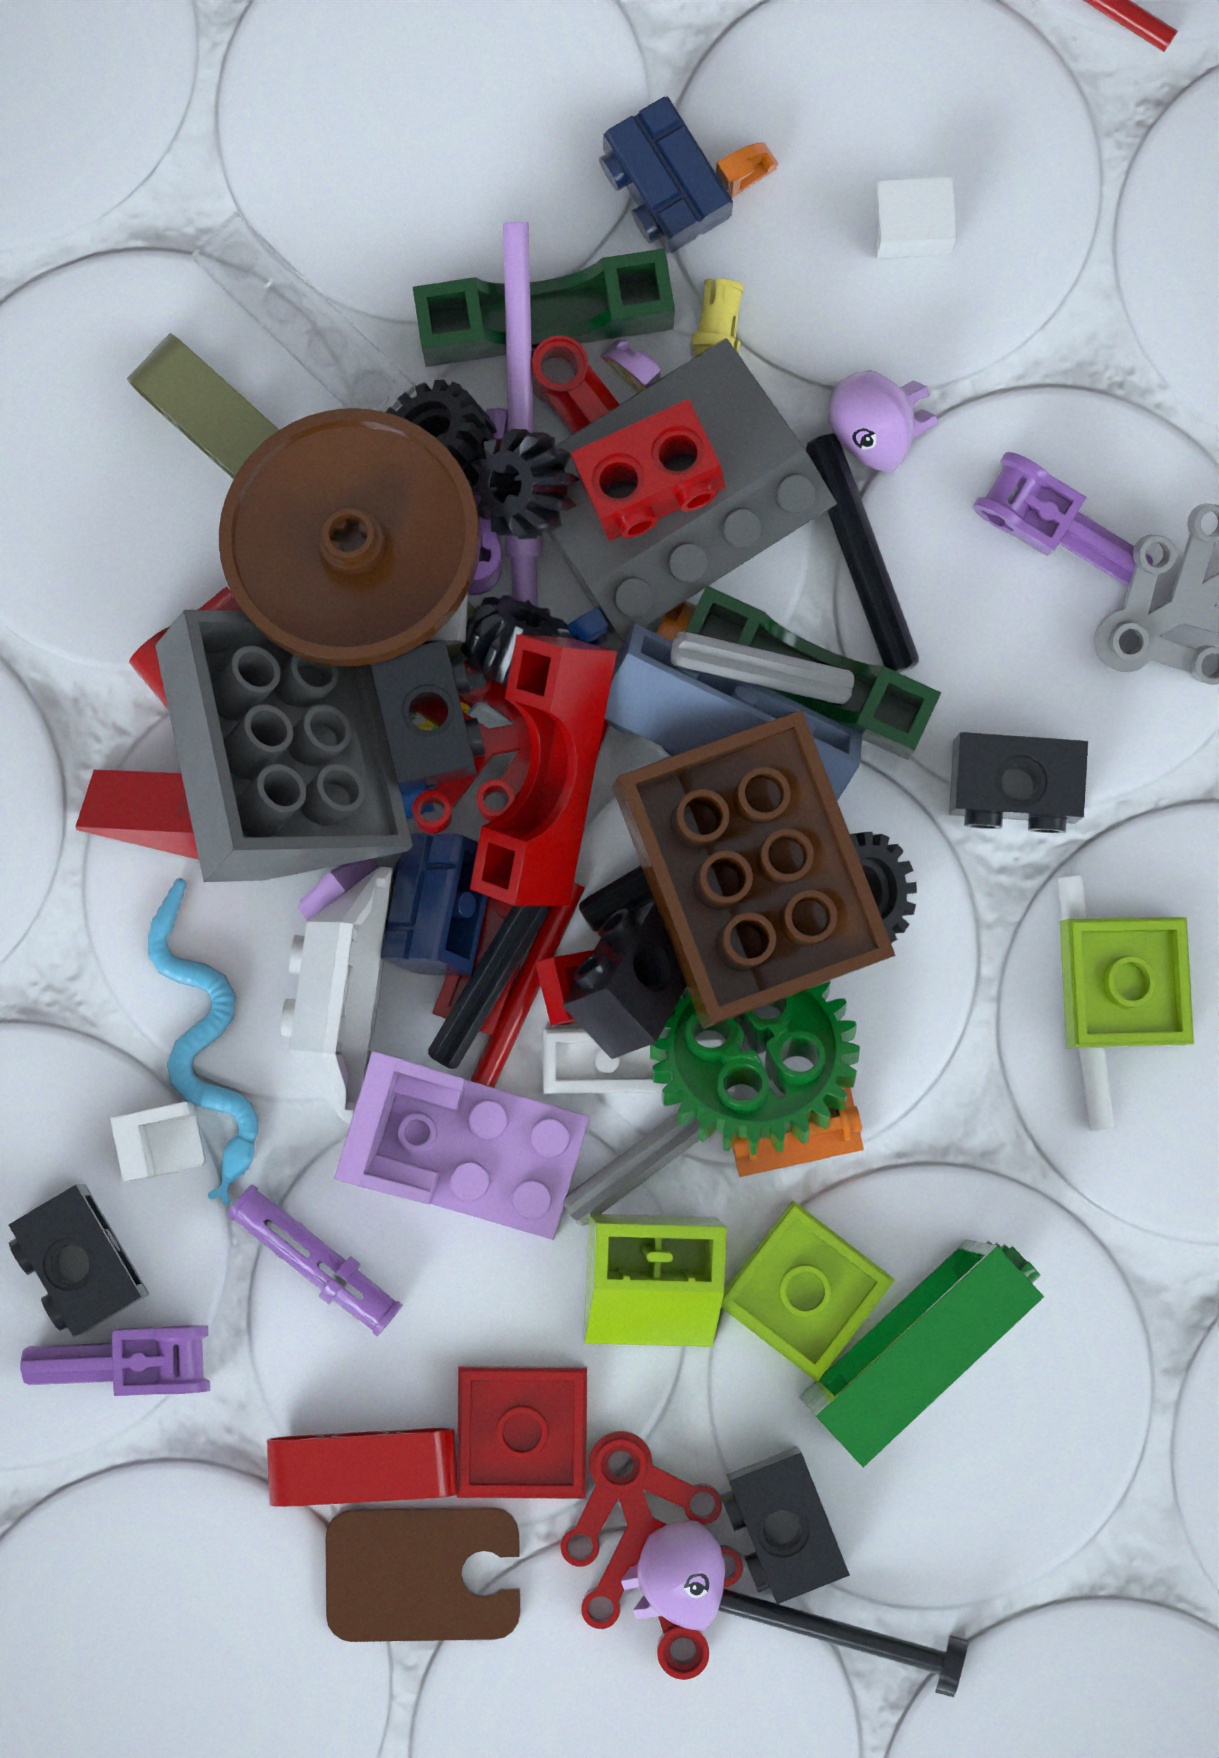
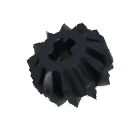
M510 429L509 432H504L503 438L494 437L491 440L484 441L486 458H477V460L470 462L479 474L478 483H474L470 487L473 495L481 497L477 507L479 517L483 520H491V532H496L500 536H517L520 540L536 539L537 536H542L543 531H554L556 528L562 527L560 511H569L577 506L567 495V488L580 480L573 473L565 472V467L571 458L570 453L563 448H555V437L545 432L530 433L527 429Z
M502 595L500 599L484 597L480 606H477L472 618L469 617L467 621L466 640L462 643L460 651L467 658L466 664L472 670L482 672L485 681H496L502 684L506 690L516 634L574 638L567 630L568 625L562 619L552 617L548 608H539L532 605L529 599L522 602L517 601L510 595Z

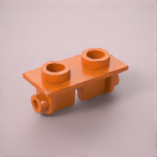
M851 1088L843 1089L847 1093L846 1106L843 1110L828 1107L831 1113L830 1126L826 1130L811 1121L808 1122L810 1132L808 1142L805 1144L801 1143L789 1132L785 1134L783 1152L778 1153L769 1138H761L756 1155H750L746 1138L737 1137L732 1148L739 1177L864 1150L860 1133L862 1131L861 1119L857 1106H854Z

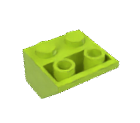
M589 1214L584 1343L713 1347L724 1295L727 1227L717 1217Z

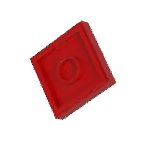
M459 1366L457 1498L586 1499L587 1367Z

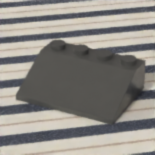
M727 338L717 342L555 445V448H563L569 453L689 399L721 464L726 488L717 492L716 497L710 503L697 510L688 512L679 509L657 519V524L640 536L634 538H623L620 536L609 542L580 480L572 486H568L567 495L577 506L569 511H560L562 527L556 528L554 531H547L593 608L599 607L609 625V634L621 641L627 638L635 623L645 627L703 590L706 585H711L837 504L805 448ZM679 454L672 457L665 467L672 471H683L691 467L696 458L688 454ZM570 458L565 467V472L573 473L578 477L572 458ZM619 481L608 489L606 495L611 498L627 497L636 489L637 484L631 481Z
M183 610L155 647L203 882L264 881L407 852L413 845L371 665H325L295 656L266 638L251 623L243 611Z

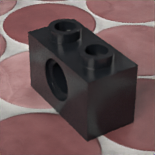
M442 640L420 645L393 659L370 664L401 792L477 775L473 758L486 754L477 717L464 720L459 695L471 693L463 656L459 655L449 658L446 641ZM433 700L443 704L448 710V716L439 728L423 730L412 722V713L420 703Z
M960 732L953 740L949 815L965 816L964 826L971 828L1001 829L1003 819L1028 821V831L1066 833L1067 823L1075 824L1084 818L1088 741ZM1020 769L1030 776L1033 782V793L1030 799L1017 801L1010 798L1004 792L1002 776L1006 770Z
M655 901L630 912L626 908L620 909L605 920L598 931V935L601 937L592 954L575 970L573 979L576 982L562 1005L611 1059L656 1043L686 988L685 980Z
M86 1184L72 1186L8 1225L15 1236V1239L8 1243L10 1250L21 1269L27 1275L36 1272L48 1293L41 1298L42 1305L50 1320L59 1331L68 1327L73 1337L82 1335L149 1295L147 1288ZM71 1244L81 1247L89 1258V1270L86 1276L78 1282L67 1279L59 1268L60 1255Z
M798 1446L726 1475L732 1490L720 1496L734 1532L747 1527L756 1551L745 1555L744 1558L758 1593L771 1589L776 1604H780L850 1576L805 1459ZM778 1510L790 1511L799 1519V1530L796 1536L791 1541L783 1544L769 1541L763 1533V1526L767 1517Z

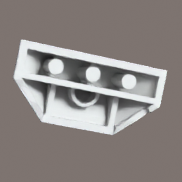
M379 866L308 920L305 936L295 935L291 948L289 972L299 974L296 1000L286 998L284 1002L280 1030L281 1037L291 1038L289 1051L343 1122L350 1124L373 1047L384 960L380 958L385 936L386 920L389 916L395 886L394 870L389 867Z

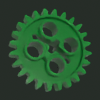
M829 981L769 1004L782 1013L776 1018L762 1019L750 1011L738 1016L741 1020L740 1025H737L734 1018L703 1029L686 986L682 994L683 998L679 999L657 1042L650 1045V1058L660 1061L652 1066L653 1083L667 1084L662 1089V1104L669 1106L682 1102L678 1109L677 1123L683 1126L696 1118L699 1119L698 1139L702 1142L709 1138L715 1130L722 1132L724 1151H729L732 1148L737 1137L746 1138L750 1155H756L761 1138H769L778 1153L783 1152L785 1134L789 1132L801 1143H807L810 1132L808 1122L811 1121L826 1130L830 1126L831 1113L828 1107L843 1110L846 1106L847 1093L842 1088H854L857 1070L849 1065L858 1063L860 1046L849 1042L855 1038L856 1021L841 1020L846 1012L847 1001L845 998L826 1002L830 991L831 982ZM713 1030L722 1034L727 1041L721 1046L711 1048L700 1045L694 1038L700 1032ZM744 1035L747 1039V1043L752 1049L747 1050L745 1052H743ZM766 1051L765 1064L763 1067L762 1061L760 1060L757 1054H761ZM799 1056L810 1060L814 1066L809 1070L800 1072L789 1069L783 1061L790 1057ZM769 1079H772L775 1086L782 1093L786 1094L784 1097H777L769 1086ZM740 1084L754 1088L758 1095L749 1100H737L726 1091L732 1086Z

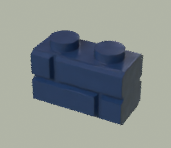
M664 96L640 110L637 115L626 118L603 134V150L606 154L599 158L601 167L616 191L627 187L638 205L637 208L631 211L632 216L648 243L651 244L659 239L667 254L673 253L695 240L700 234H705L732 216V198L668 96Z
M456 833L434 835L410 834L413 846L407 852L401 853V857L398 859L394 869L395 887L389 916L386 920L385 936L380 958L419 974L472 976L488 898L484 894L470 890L478 842Z

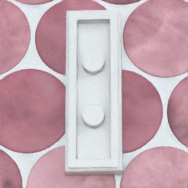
M584 1029L543 1030L544 1094L662 1093V1089L667 1085L653 1083L652 1066L660 1061L650 1058V1045L611 1059ZM713 1030L700 1032L694 1038L700 1045L711 1048L721 1046L727 1041L722 1034ZM732 1086L726 1092H735V1086Z

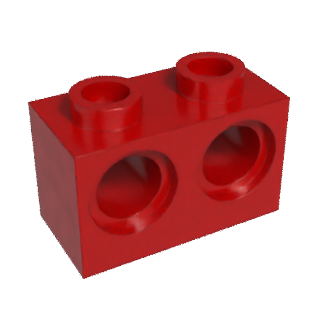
M689 399L570 452L578 478L608 542L620 536L623 538L640 536L651 530L657 524V519L679 509L685 512L697 510L710 503L716 497L717 492L726 488L721 464ZM679 454H688L696 458L694 464L683 471H672L665 467L672 457ZM619 481H631L637 484L636 489L627 497L611 498L606 495L608 489Z

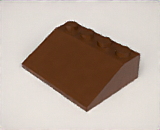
M803 710L622 774L616 779L612 786L703 1029L896 956Z

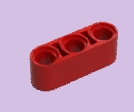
M453 1428L312 1434L266 1439L270 1506L285 1507L418 1500L457 1495Z

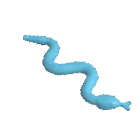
M177 878L173 883V887L168 891V896L164 898L162 905L158 908L157 914L152 918L148 933V956L160 974L177 983L202 989L207 992L211 999V1009L207 1015L175 1041L167 1060V1067L171 1086L186 1102H192L194 1105L205 1109L230 1114L238 1123L237 1135L227 1143L223 1152L221 1177L223 1181L219 1188L208 1193L210 1199L220 1196L223 1205H229L230 1198L227 1191L229 1185L245 1174L255 1155L254 1142L258 1135V1117L252 1103L240 1093L200 1081L194 1075L192 1068L194 1058L217 1040L234 1019L236 994L225 974L206 963L176 957L168 949L167 937L174 927L177 911L181 905L180 901L183 899L184 890L187 886V882L184 879Z

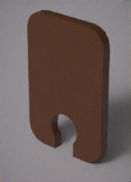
M495 1507L356 1509L341 1512L332 1519L327 1527L325 1537L326 1618L332 1633L341 1640L349 1642L495 1640L505 1638L516 1628L520 1617V1588L500 1589L494 1594L479 1595L468 1589L462 1576L464 1563L471 1555L477 1552H492L500 1558L520 1557L518 1524L512 1514L504 1509Z

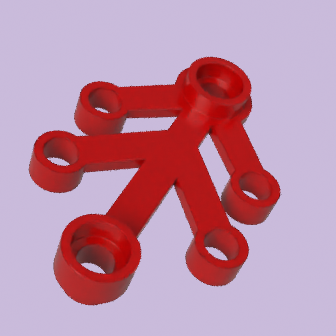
M464 662L467 676L472 673L483 674L482 672L472 670L466 664V662ZM487 681L483 687L470 689L471 693L461 696L473 703L483 701L513 724L488 728L478 721L486 755L473 758L477 775L439 783L434 790L424 791L416 797L412 806L414 820L418 828L426 833H440L450 825L452 810L493 755L518 751L500 779H492L483 783L477 791L478 811L485 820L491 822L503 814L514 802L525 782L531 758V738L528 725L518 708L505 699L506 690L502 684L496 681ZM433 700L420 703L413 711V713L420 714L438 727L446 721L448 716L447 708L440 702ZM462 711L464 720L473 718ZM494 792L503 793L507 796L508 803L500 810L489 809L484 804L489 794ZM430 803H437L445 810L438 820L428 821L421 816L423 807Z
M627 1431L610 1432L602 1436L594 1444L589 1455V1472L596 1486L576 1526L569 1528L561 1540V1553L569 1564L576 1567H584L591 1564L599 1553L598 1534L619 1498L627 1526L598 1586L585 1594L581 1605L583 1619L589 1626L596 1629L609 1628L617 1621L620 1615L619 1600L624 1592L621 1579L631 1566H637L649 1535L667 1525V1523L651 1515L643 1490L683 1507L689 1520L698 1521L702 1525L714 1522L722 1510L721 1497L714 1487L703 1483L692 1485L654 1466L651 1451L645 1441L636 1434ZM618 1451L627 1452L633 1459L632 1469L624 1475L614 1474L608 1466L610 1456ZM705 1492L714 1498V1509L708 1515L699 1516L690 1509V1501L697 1493ZM577 1534L588 1536L593 1544L590 1554L582 1558L573 1556L567 1546L571 1537ZM720 1545L722 1555H729L736 1564L734 1572L724 1578V1587H728L740 1579L743 1572V1563L740 1555L734 1548ZM598 1596L608 1598L613 1604L612 1614L606 1619L594 1618L588 1610L592 1599ZM659 1616L663 1634L658 1640L657 1656L661 1668L669 1676L680 1680H687L698 1676L705 1669L709 1660V1646L702 1631L683 1628L670 1622L663 1616ZM688 1638L694 1643L695 1652L691 1658L681 1661L672 1656L670 1647L676 1639Z

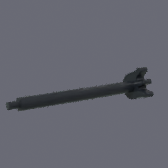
M723 1588L718 1609L721 1612L940 1674L935 1693L953 1698L958 1688L968 1648V1640L949 1635L946 1651H942Z

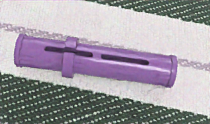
M253 1184L244 1191L228 1212L227 1216L231 1220L238 1222L250 1234L272 1250L275 1255L283 1259L321 1290L319 1297L329 1305L334 1300L352 1316L370 1328L377 1337L403 1306V1304L395 1301L358 1270L361 1264L352 1256L345 1260L311 1233L303 1224L296 1221L278 1205L265 1197ZM272 1221L308 1250L310 1257L306 1258L270 1229L267 1223ZM324 1263L358 1290L363 1295V1299H357L321 1270L319 1265Z

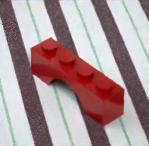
M516 634L505 699L518 708L528 725L531 738L530 765L525 782L514 802L499 817L481 826L470 890L513 906L570 905L617 651L572 638Z

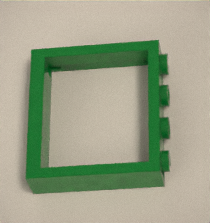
M966 1239L823 1374L818 1382L815 1381L799 1398L864 1468L1044 1298L1043 1294L1033 1285L1041 1276L1040 1273L1013 1246L1009 1248L1005 1244L1000 1246L997 1242L993 1245L990 1241L982 1243Z

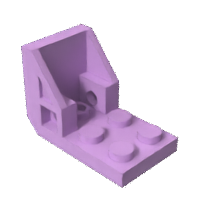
M372 1051L334 1179L420 1203L433 1204L554 1240L564 1207L563 1202L569 1190L590 1116Z

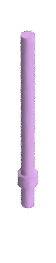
M505 222L503 223L508 432L510 429H527L528 432L533 433L529 223ZM505 536V557H511L512 597L522 602L529 599L532 605L538 607L537 556H543L542 536H537L536 539L520 540L517 536Z

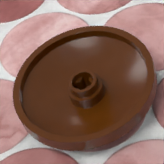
M360 408L336 409L309 415L290 423L266 439L248 457L233 479L224 501L219 524V552L224 576L235 600L251 623L266 638L289 653L312 662L334 666H362L390 660L413 650L435 635L451 619L466 597L476 573L481 547L479 512L472 489L463 470L448 449L429 432L404 418L382 411Z

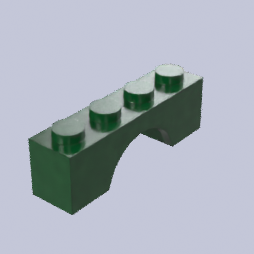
M665 248L604 257L581 271L558 278L530 282L532 351H535L543 340L552 336H567L581 344L673 330L675 307ZM473 277L412 287L426 367L506 355L504 283L487 282Z
M707 585L685 632L851 671L854 675V686L851 698L846 704H835L776 689L771 690L863 734L862 740L906 760L914 753L941 695V692L885 666L855 661L815 645L775 622L766 612Z

